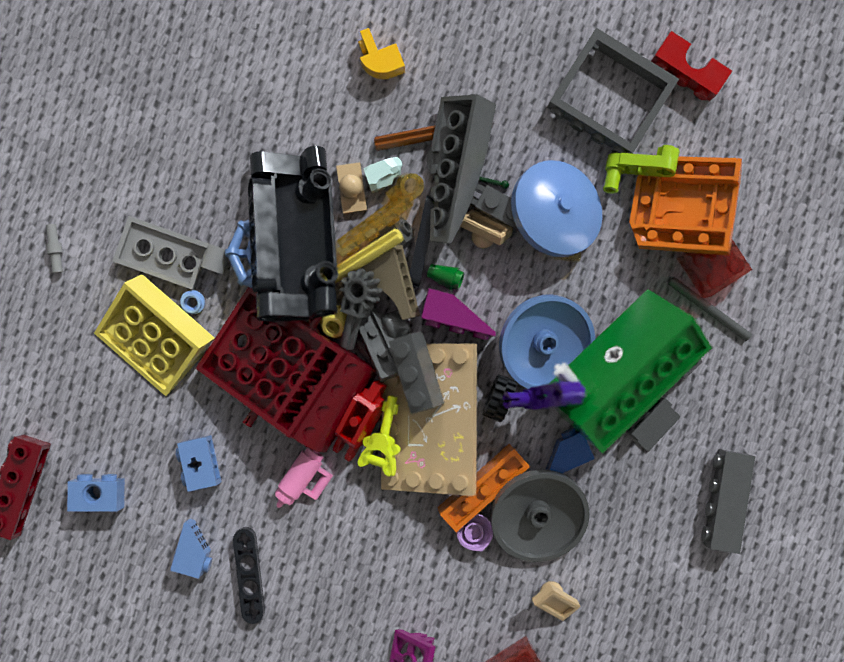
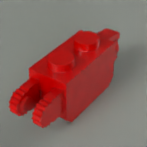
M379 380L374 381L369 389L365 388L362 393L355 395L335 431V435L338 438L332 450L335 453H339L346 443L350 445L344 456V459L348 462L355 457L360 446H363V439L371 435L383 412L382 406L385 399L382 396L387 384Z

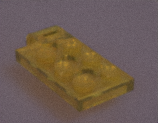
M410 172L401 174L397 179L396 185L385 192L390 201L336 240V250L342 257L353 255L360 249L358 245L365 240L370 242L380 234L379 230L385 225L390 227L400 220L399 215L413 206L411 201L423 192L424 182L422 178ZM412 178L416 184L413 191L407 192L404 184L406 180Z

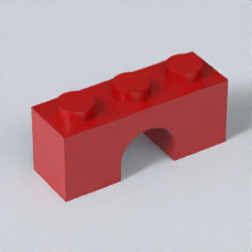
M671 31L651 59V62L679 78L677 85L681 87L687 86L694 91V95L697 98L711 101L718 94L732 73V70L714 58H711L701 69L692 68L686 61V53L691 43Z

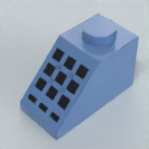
M189 519L183 524L170 571L199 579L204 572L208 573L213 558L209 557L211 549L193 519Z

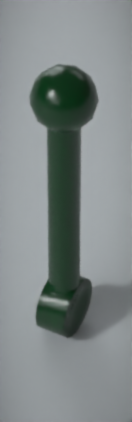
M484 177L479 178V181L500 186L503 190L509 188V182L506 180L497 181Z

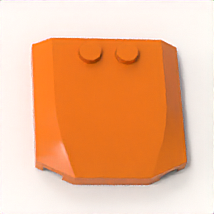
M679 156L676 174L672 177L638 175L629 222L639 249L729 255L741 182L742 158Z

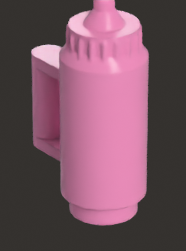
M308 447L306 450L301 451L278 484V489L275 492V496L278 498L276 504L278 508H281L284 504H293L302 493L315 500L318 499L333 477L331 473L321 467V461L324 457L319 452ZM318 471L323 475L310 491L306 487Z

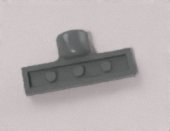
M363 287L359 288L361 295H363ZM374 305L370 317L361 319L358 333L379 381L383 382L399 376L389 341L409 335L411 328L408 319L402 320L399 310L380 314Z

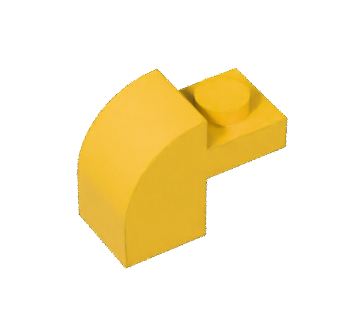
M367 28L360 31L362 40L358 41V44L364 55L360 57V61L366 73L382 80L405 73V65L396 43L378 50L370 29Z

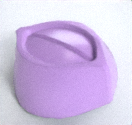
M477 514L457 532L460 544L469 550L483 551L493 538L491 522L486 517Z

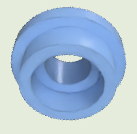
M189 290L182 295L180 304L186 313L198 314L205 307V298L199 291ZM191 298H195L197 300L196 306H192L190 304Z

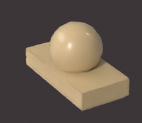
M360 162L336 166L343 214L367 211Z
M473 209L466 213L460 226L472 232L474 245L482 249L490 247L493 243L501 245L511 237L513 232L512 227Z
M554 581L544 583L540 592L532 598L536 607L561 621H564L581 607L577 599L563 592L560 584Z

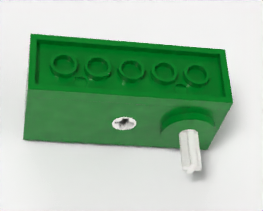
M647 289L568 366L566 363H563L561 366L557 364L554 367L556 369L554 372L556 377L550 383L580 381L585 388V397L582 404L555 407V409L564 420L603 454L712 349V346L693 316Z

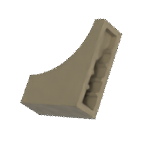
M403 245L394 246L360 268L365 269L366 272H374L373 279L381 280L377 288H381L392 299L399 310L402 320L420 316Z

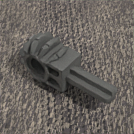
M365 269L350 271L348 277L341 280L345 287H341L339 290L344 292L345 296L341 299L340 312L347 314L340 346L343 349H354L361 319L370 317L374 303L380 301L377 293H382L383 290L377 288V285L381 280L373 279L374 272L372 271L366 272ZM360 285L363 287V295L359 293Z

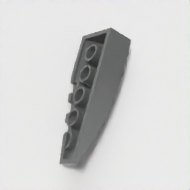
M478 94L441 97L432 141V152L435 153V164L431 165V174L435 175L434 187L431 188V198L434 199V208L431 209L430 241L452 243L472 201L482 172L496 104Z

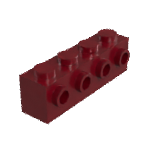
M27 435L15 436L9 442L6 462L0 468V537L12 540L21 536L51 443Z

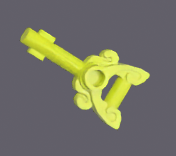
M388 395L387 401L383 402L382 411H384L380 433H374L363 439V445L366 448L361 453L357 462L359 467L369 464L381 467L385 475L389 477L395 476V455L400 453L399 445L395 444V439L389 435L393 416L397 414L399 405L396 404L398 397ZM380 450L386 458L373 455V452Z

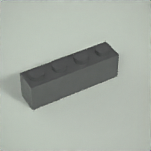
M719 449L718 454L714 455L713 468H715V475L709 483V491L712 493L711 500L705 507V515L708 517L707 525L702 528L701 539L709 549L740 554L756 456Z

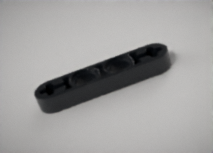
M428 194L410 268L413 288L417 289L420 286L428 250L431 209L434 208V199Z
M243 527L233 536L241 615L245 622L256 624L265 614L257 536L253 529ZM243 533L247 537H251V540L247 542V550L252 548L253 552L246 551L240 553V550H244V542L239 541ZM243 557H251L254 560V567L251 569L244 568L241 563ZM245 582H255L257 591L255 593H248L244 588ZM258 597L259 600L255 599L254 609L259 610L256 617H253L247 611L251 608V599Z

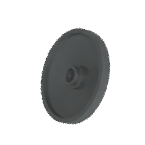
M542 469L522 473L508 481L500 489L493 501L490 521L498 544L508 554L524 561L543 562L566 554L579 543L588 527L590 513L587 499L573 479L557 471Z

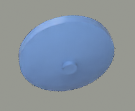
M542 161L526 170L514 186L511 197V209L515 224L524 239L538 251L549 256L568 257L585 250L597 238L602 224L601 201L594 185L576 167L561 161Z
M547 294L530 298L516 307L503 325L499 339V353L502 364L508 374L527 389L548 384L556 377L554 374L556 369L554 367L557 364L561 366L563 363H566L568 366L595 340L594 327L585 310L577 303L565 297Z

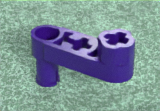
M580 381L553 382L530 387V389H525L523 392H505L502 400H512L503 402L506 409L524 407L527 410H543L567 405L582 404L585 397V388Z

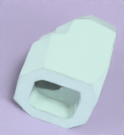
M398 157L385 159L363 168L372 193L384 190L387 186L392 185L395 178L401 175L403 165Z

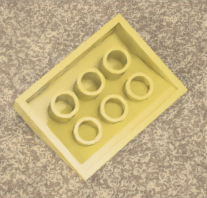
M139 275L123 284L94 332L97 337L165 396L175 388L215 339L144 275Z

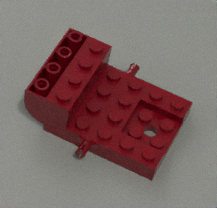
M250 287L247 288L195 368L250 409L248 415L242 421L246 426L252 427L257 417L260 416L287 437L294 438L299 443L317 452H327L336 438L335 431L356 394L362 393L365 388H368L377 375L372 365L350 350L343 349L340 344L329 340L319 332L316 327L323 317L309 319L308 322L302 320L289 322H263L257 320L256 293ZM245 334L247 343L244 347L240 348L238 339L241 335Z

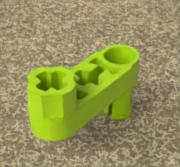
M663 145L658 147L656 155L609 154L605 167L607 174L603 191L610 194L618 193L621 174L657 177L674 176L680 150L672 145Z

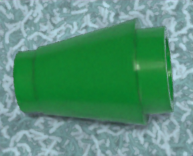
M431 264L427 277L452 291L453 289H460L465 272L460 271V268Z

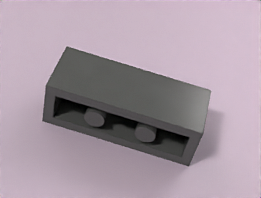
M423 332L412 333L389 341L410 413L414 414L444 404Z

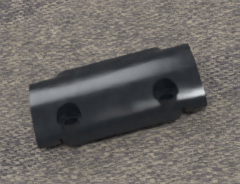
M310 146L303 151L301 156L265 151L252 153L250 155L251 178L248 183L251 281L252 290L256 293L257 320L263 322H289L336 314L335 280L338 277L332 185L331 176L327 172L325 148ZM319 273L324 274L327 280L321 278Z

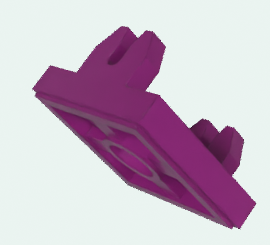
M396 629L389 662H405L407 655L411 658L412 662H417L415 656L416 646L422 653V662H433L436 648L433 645L435 638L427 637V634L409 633L402 629ZM408 643L407 652L401 654L403 646Z

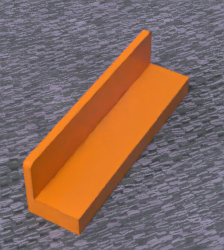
M509 443L476 472V495L449 496L437 507L439 514L457 533L495 499L500 489L508 481L524 473L530 466Z

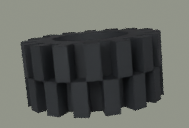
M498 374L487 396L482 415L502 422L508 412L503 402L512 401L502 400L505 392L514 393L517 381Z

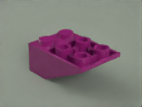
M433 289L428 290L422 314V320L426 321V326L439 329L440 325L450 327V332L463 335L465 331L473 332L472 337L482 340H488L489 337L496 335V332L453 294Z

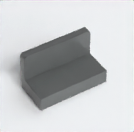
M661 397L648 409L649 413L632 429H629L627 433L646 451H650L680 419V415L671 408L672 404L666 398Z

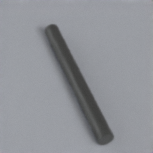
M674 276L668 282V285L744 341L751 337L752 333Z

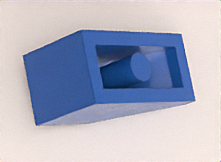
M574 428L562 432V437L557 439L545 470L564 473L594 460L595 458L587 440L578 431H575Z

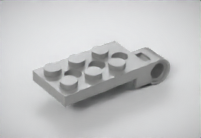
M128 216L112 261L195 290L202 268L223 275L229 259L225 256V249ZM143 241H148L151 246L150 250L142 254L139 250V245ZM165 249L173 251V258L168 262L162 259V252ZM188 257H194L196 260V266L191 270H187L184 266V262Z

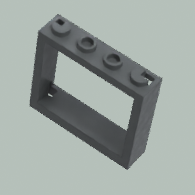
M596 28L550 100L547 108L556 115L555 118H564L571 122L570 126L576 131L583 132L584 130L592 135L591 139L595 143L600 145L606 144L611 147L612 153L633 154L679 78ZM593 47L662 90L631 142H628L561 100L562 95Z

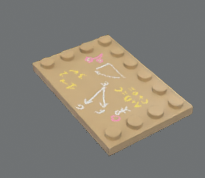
M426 344L444 404L411 414L400 377L397 376L383 381V383L387 384L382 396L385 399L384 401H387L388 395L398 397L396 404L399 405L397 414L393 416L389 435L395 439V444L399 445L400 453L395 455V476L389 477L385 475L382 470L383 468H381V489L474 496L476 495L477 344ZM381 452V457L386 458L385 455Z

